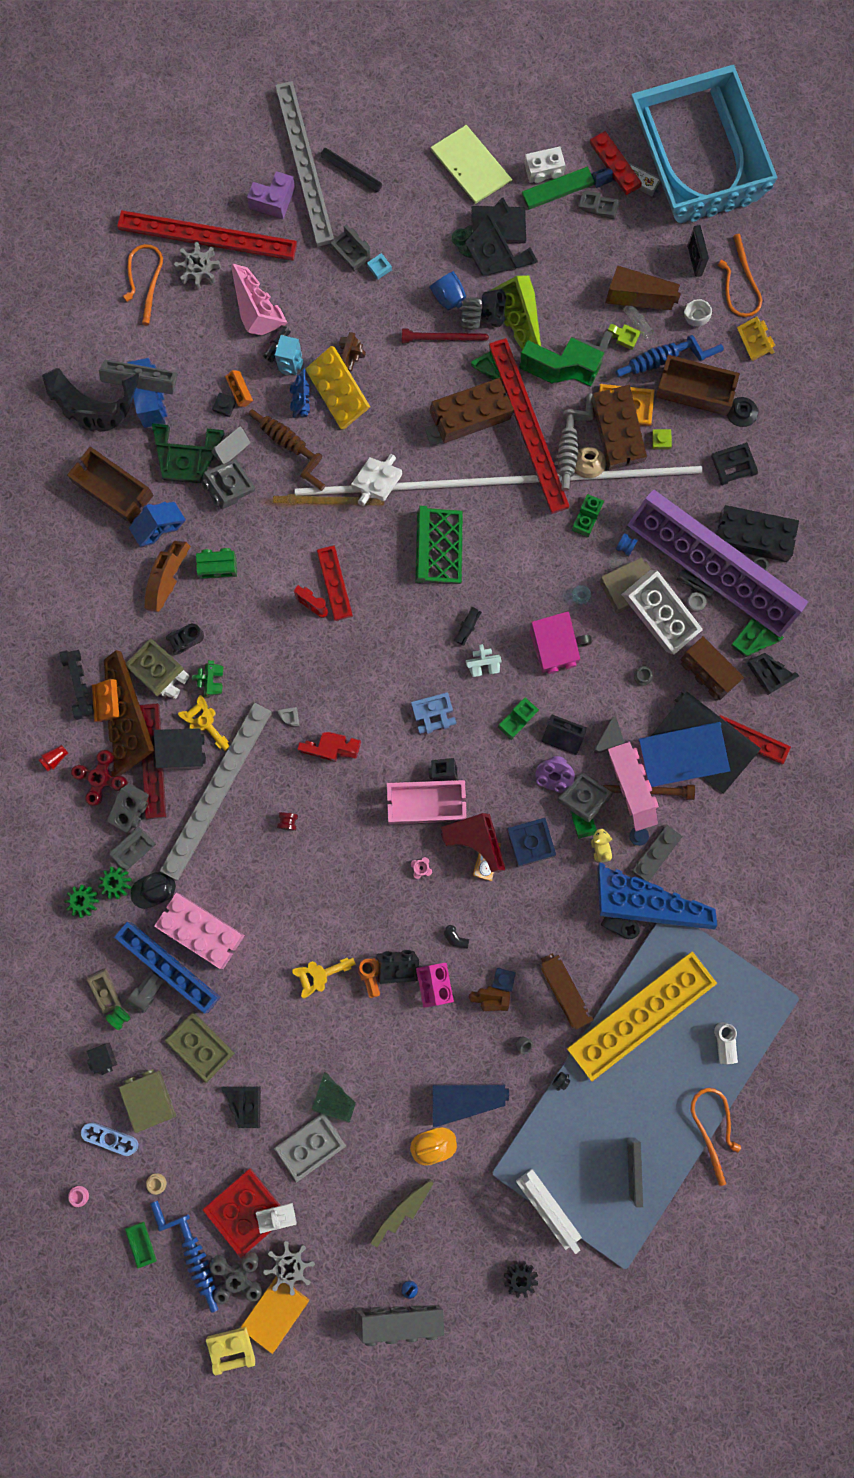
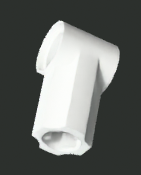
M718 1023L714 1033L717 1037L719 1063H738L735 1040L737 1036L736 1029L728 1023ZM728 1027L729 1035L722 1037V1030Z

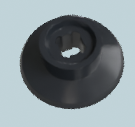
M737 397L733 399L727 417L732 424L738 427H747L756 421L758 408L751 399ZM741 409H746V412L740 411Z

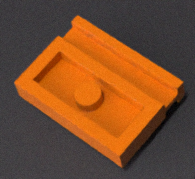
M109 679L98 684H92L94 722L118 718L117 680Z

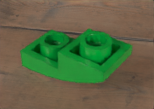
M587 494L572 531L589 537L604 500Z

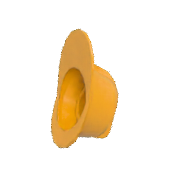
M444 1127L435 1128L415 1136L410 1146V1152L414 1160L424 1166L447 1160L453 1156L457 1149L455 1134L450 1129Z

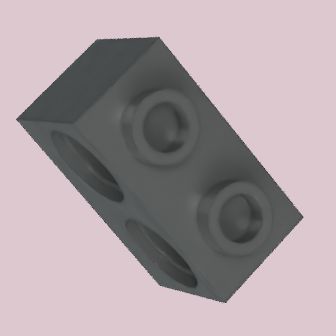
M131 784L121 788L107 822L125 832L137 828L141 821V818H139L140 814L145 811L148 805L146 801L149 794Z

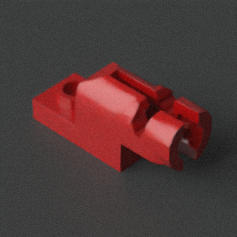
M324 732L318 747H316L314 742H299L298 751L336 762L338 754L341 757L357 758L361 740L351 738L348 744H346V736L333 732Z

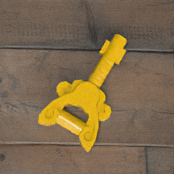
M199 695L197 704L188 712H179L178 715L186 722L191 723L190 729L201 728V731L207 730L215 739V744L218 748H222L226 752L230 747L229 741L225 736L222 737L212 725L216 712L212 708L208 709L205 699L202 695ZM203 709L201 716L196 719L192 718Z
M347 957L340 960L341 963L326 969L321 965L317 966L316 962L313 961L308 964V968L300 967L293 969L292 973L299 977L303 987L301 997L303 999L309 997L316 989L320 992L324 991L327 976L342 970L345 972L352 969L351 967L356 965L354 958L348 959ZM306 973H310L314 978L312 986H310Z

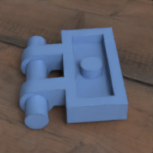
M448 692L411 702L416 722L424 720L425 725L418 726L419 734L425 732L429 734L433 730L450 728L449 726L456 724L455 717L447 719L446 714L453 712ZM440 715L441 721L430 722L429 718Z

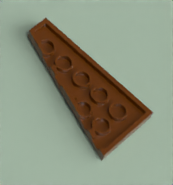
M117 650L104 659L105 681L109 679L117 680L119 717L108 720L109 741L112 742V754L114 756V770L111 771L113 777L121 776L155 751L122 652Z

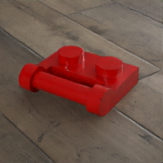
M298 585L294 589L295 597L299 603L320 618L327 617L328 609L323 598H315L313 592L305 586L302 588Z

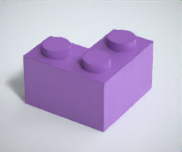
M276 171L270 187L253 182L247 196L249 208L284 219L295 190L293 176Z

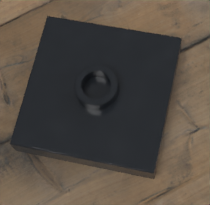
M696 225L693 227L687 247L694 275L700 277L704 273L709 256L701 225Z

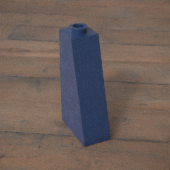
M433 1084V1127L505 1106V1101H509V1088H505V1084Z

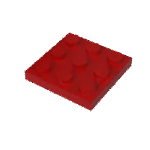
M250 1168L203 1208V1211L238 1256L242 1258L271 1232L260 1233L256 1212L281 1205Z

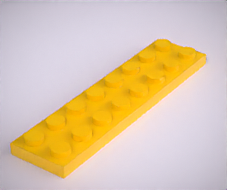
M691 951L566 1049L592 1082L709 991L717 982L693 951Z

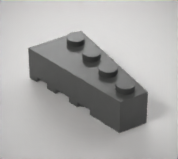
M439 1305L411 1306V1310H407L406 1307L393 1306L390 1309L391 1311L380 1307H372V1310L369 1312H362V1307L355 1308V1334L366 1346H375L377 1342L396 1344L398 1340L416 1342L418 1338L436 1340L438 1336H444V1312Z

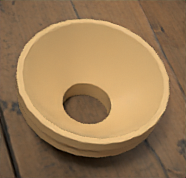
M593 447L579 449L574 469L575 473L584 478L599 476L605 469V456L600 450ZM588 453H591L595 456V458L593 460H588L584 456Z

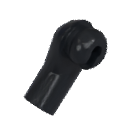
M448 925L444 931V936L449 944L468 949L469 939L460 938L456 933V927Z

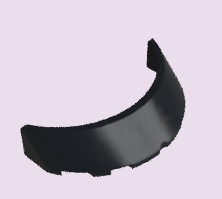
M55 368L42 375L48 396L51 400L54 399L63 414L69 420L73 417L78 421L80 427L99 432L109 431L122 423L129 411L139 380V374L136 373L123 379L124 397L117 402L103 403L93 400L77 390L65 377L60 368Z

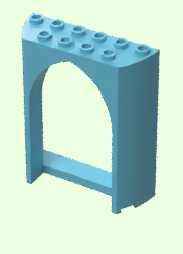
M734 64L631 95L637 118L672 213L678 223L695 222L704 216L712 217L718 212H729L739 206L746 207L752 202L758 201L773 188L777 175ZM711 88L710 93L735 156L736 178L729 189L704 195L686 186L672 170L648 106Z

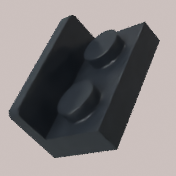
M385 951L376 954L379 962V984L418 981L416 968H419V958L414 951Z

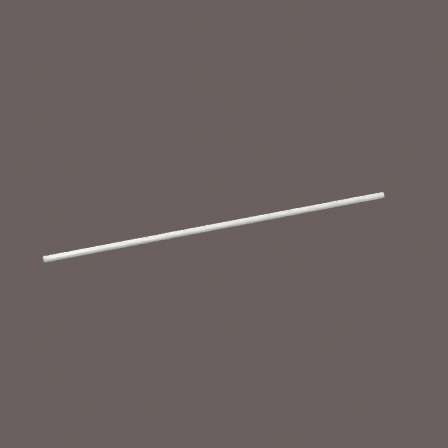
M702 466L603 471L602 474L595 478H584L574 473L570 477V481L702 473ZM537 475L404 482L396 483L392 491L538 483L539 480ZM351 485L325 487L323 491L316 487L295 489V496L359 493V491L352 489Z

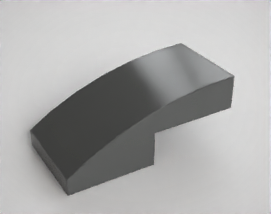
M583 191L578 207L591 214L615 219L619 207V199L601 197V193Z

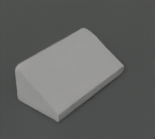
M240 426L211 452L221 464H225L251 442Z

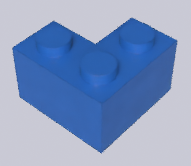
M162 502L156 505L148 504L143 507V511L134 519L129 529L139 546L151 545L163 533L177 531L186 519L175 502Z

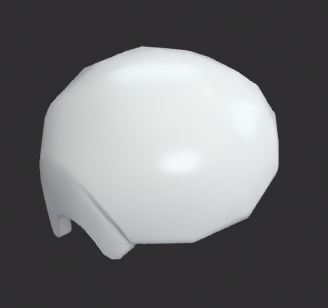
M702 299L687 303L684 310V318L693 327L705 325L712 315L711 306Z

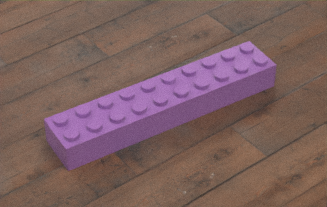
M655 490L644 499L627 525L779 637L790 627L808 603L799 594Z

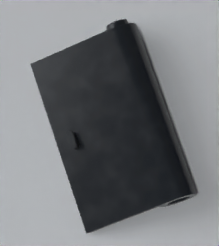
M686 691L685 694L681 692L674 700L677 704L651 736L721 722L730 771L702 778L724 794L761 748Z

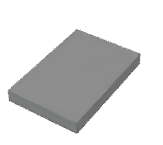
M323 1112L276 1146L274 1150L297 1183L345 1148L346 1144Z

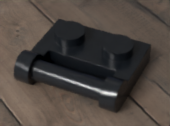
M747 442L712 453L711 455L722 486L730 481L758 474L757 466ZM747 463L748 468L726 475L725 470Z

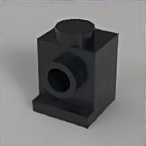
M454 758L431 760V768H428L430 779H433V781H458L457 765Z

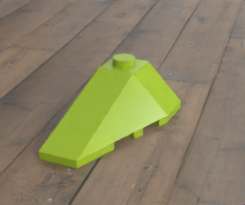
M515 276L491 289L504 290L506 294V320L504 323L514 331V338L523 350L528 340L541 346L535 292L530 276Z

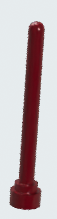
M402 328V344H409L413 340L487 341L489 339V335L486 333H422Z

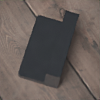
M551 714L541 742L577 755L587 727Z

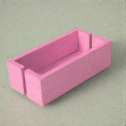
M465 780L387 783L388 803H392L388 804V823L458 822L466 819V802H462L466 799Z
M176 893L166 907L169 911L162 913L154 927L219 969H224L233 953L227 952L228 949L236 950L245 935L188 898Z

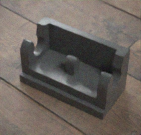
M138 827L109 854L122 868L128 870L151 850L156 843L142 828Z

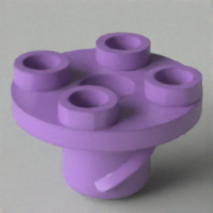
M553 756L538 765L536 769V783L547 789L563 793L573 784L575 774L571 766L566 763L567 760L560 756Z

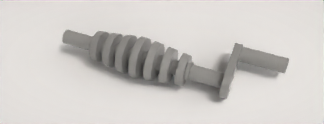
M587 394L586 412L567 409L563 412V418L566 419V428L562 430L558 449L559 475L562 477V491H569L570 477L574 475L577 462L578 441L577 431L573 428L574 420H593L594 414L591 401L593 394Z

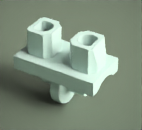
M483 644L479 645L478 651H472L473 657L480 656V658L466 660V666L469 668L472 677L482 675V665H488L489 674L500 672L501 656L485 657V655L492 654L491 648L484 649Z

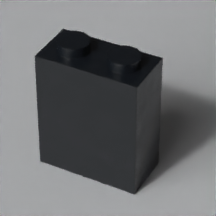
M201 728L153 730L152 744L155 750L153 752L154 771L201 769L203 764L206 763L205 752L202 753V745L205 743L204 734H201Z

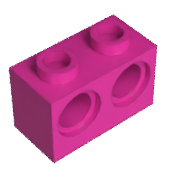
M447 963L416 968L423 1008L454 1002Z

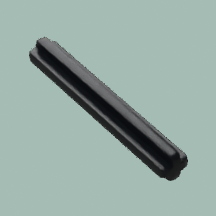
M324 148L321 151V158L373 191L379 192L382 188L380 181L328 148Z

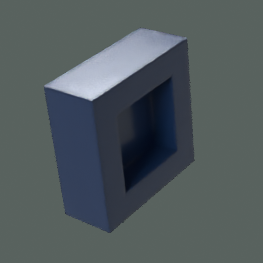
M496 968L492 987L512 992L516 972Z

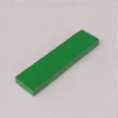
M587 166L522 191V197L528 210L593 186L595 181Z

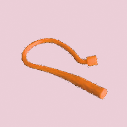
M735 234L733 238L740 262L759 300L758 306L754 311L740 313L734 309L729 294L730 267L722 259L718 267L727 270L725 294L729 309L738 316L750 317L760 310L763 300L749 270L741 235Z
M143 244L137 246L129 254L127 270L132 290L130 293L127 292L123 295V298L128 302L135 293L131 272L133 255L143 248L156 251L160 260L148 290L142 324L148 326L150 323L154 288L163 264V256L157 247Z
M705 1088L694 1095L690 1110L706 1142L718 1185L724 1186L726 1185V1180L723 1176L720 1161L694 1110L698 1097L706 1092H713L720 1096L726 1112V1142L730 1149L737 1153L741 1150V1145L730 1141L731 1119L726 1097L722 1092L714 1088Z

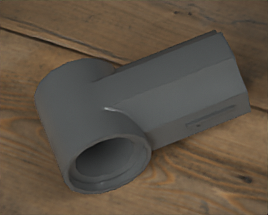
M150 971L139 988L137 987L132 992L127 1002L140 1012L145 1013L165 980L155 972Z

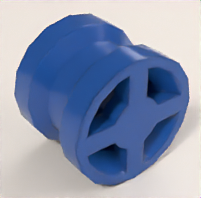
M624 533L616 550L625 552V555L629 557L638 540L631 539Z

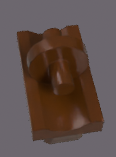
M349 332L348 337L340 338L339 346L344 351L339 353L348 370L352 371L354 363L358 362L359 358H364L366 352L362 349L363 344L355 337L354 332Z

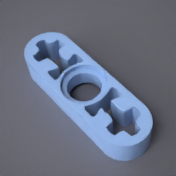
M91 1122L83 1126L81 1130V1136L85 1141L121 1155L130 1156L138 1149V1141L134 1137L103 1125ZM93 1127V1131L98 1134L101 1133V1130H103L104 1132L100 1136V1141H97V1139L99 1138V1136L92 1135L91 1137H89V1133L86 1132L87 1129ZM107 1133L115 1136V1142L112 1145H108L105 1142ZM120 1137H122V1140L120 1141L122 1143H127L128 1141H131V1146H133V1149H129L128 1151H126V1147L121 1144L118 1146V1148H116L117 1144L119 1143Z

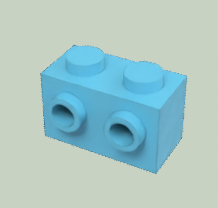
M281 335L275 353L278 369L285 375H297L298 369L301 370L303 365L299 339Z

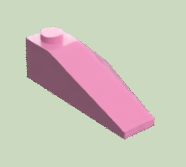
M232 264L231 268L240 316L247 332L264 335L280 328L281 325L285 326L287 321L278 305L273 306L270 303L269 299L271 296L259 289L260 283L248 267Z

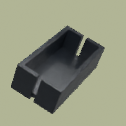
M725 505L720 512L716 535L741 553L788 562L793 556L796 541L794 539L797 536L799 520Z

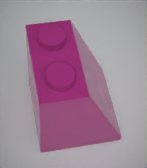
M569 611L531 623L529 632L542 673L553 674L558 672L559 668L571 669L577 666V663L580 661V655Z

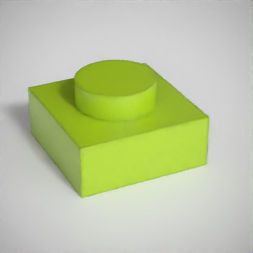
M653 429L652 449H671V429Z

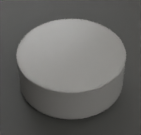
M699 592L692 593L687 599V607L693 612H699L706 606V598Z

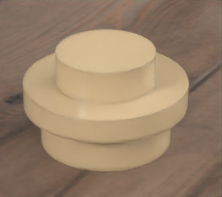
M159 1173L152 1174L146 1181L147 1190L154 1195L162 1193L167 1185L165 1177Z

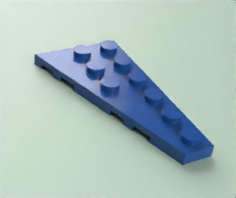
M599 862L597 871L600 916L716 929L717 917L715 908L695 900L688 901L681 898L680 894L675 892L671 894L664 891V888L638 877L631 878L622 874L623 871L615 869V871L606 868L605 864Z

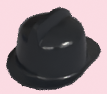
M161 871L147 875L136 881L132 886L131 900L139 908H152L172 897L176 888L175 881L172 877Z

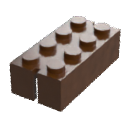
M667 355L656 398L727 416L733 403L740 373Z
M500 378L431 402L429 412L435 425H438L437 429L443 443L511 419L514 409L508 396H505L506 391Z
M630 385L613 388L612 393H610V389L593 393L591 401L608 470L624 467L626 463L629 466L644 462L647 454Z
M89 447L80 458V461L87 469L84 470L77 462L67 474L73 484L130 524L140 514V506L142 508L145 507L154 496L149 487L92 447Z

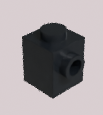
M110 1042L87 1051L89 1057L87 1063L89 1069L94 1071V1074L101 1072V1075L113 1071L112 1067L117 1065Z

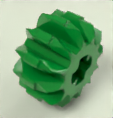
M110 867V873L104 870L105 878L99 877V880L103 881V883L99 884L98 888H104L101 894H108V899H112L114 896L116 899H120L121 894L126 896L127 892L124 889L132 888L130 885H127L128 882L132 881V878H126L129 872H122V867H118L116 870L114 867ZM113 879L119 881V884H116L117 887L111 885V882H114Z
M80 885L79 889L74 886L72 888L73 893L67 892L70 900L67 899L64 902L70 905L66 910L72 911V916L79 915V918H84L85 914L91 916V910H97V907L93 906V904L99 903V900L93 898L98 893L92 892V887L90 886L85 888V885ZM80 898H85V900L83 901L84 905L79 904V902L81 901Z

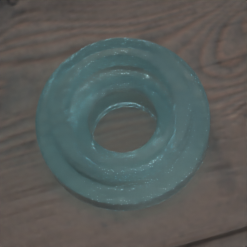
M580 585L574 588L572 598L578 604H585L590 600L591 592L586 586ZM578 593H584L585 597H578Z

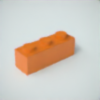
M232 370L225 378L237 405L246 407L253 399L241 372Z

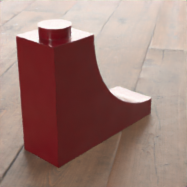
M481 813L441 827V837L446 846L465 845L471 847L483 856L491 872L499 873L505 871L490 814Z

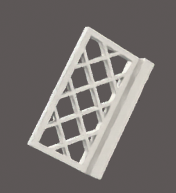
M531 1168L516 1180L517 1184L564 1249L567 1250L571 1247L573 1252L577 1254L580 1248L576 1242L582 1238Z

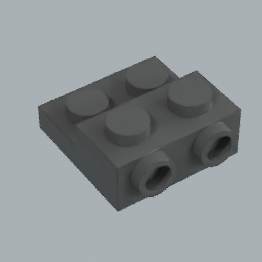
M236 459L204 472L202 478V487L205 491H210L214 505H219L221 509L237 503L239 498L255 491V486Z

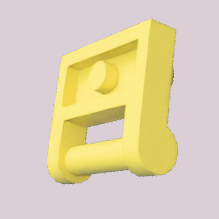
M247 1327L211 1335L206 1338L212 1361V1370L215 1376L222 1374L223 1371L244 1366L248 1368L255 1366V1356ZM241 1352L245 1353L243 1358L221 1363V1357Z

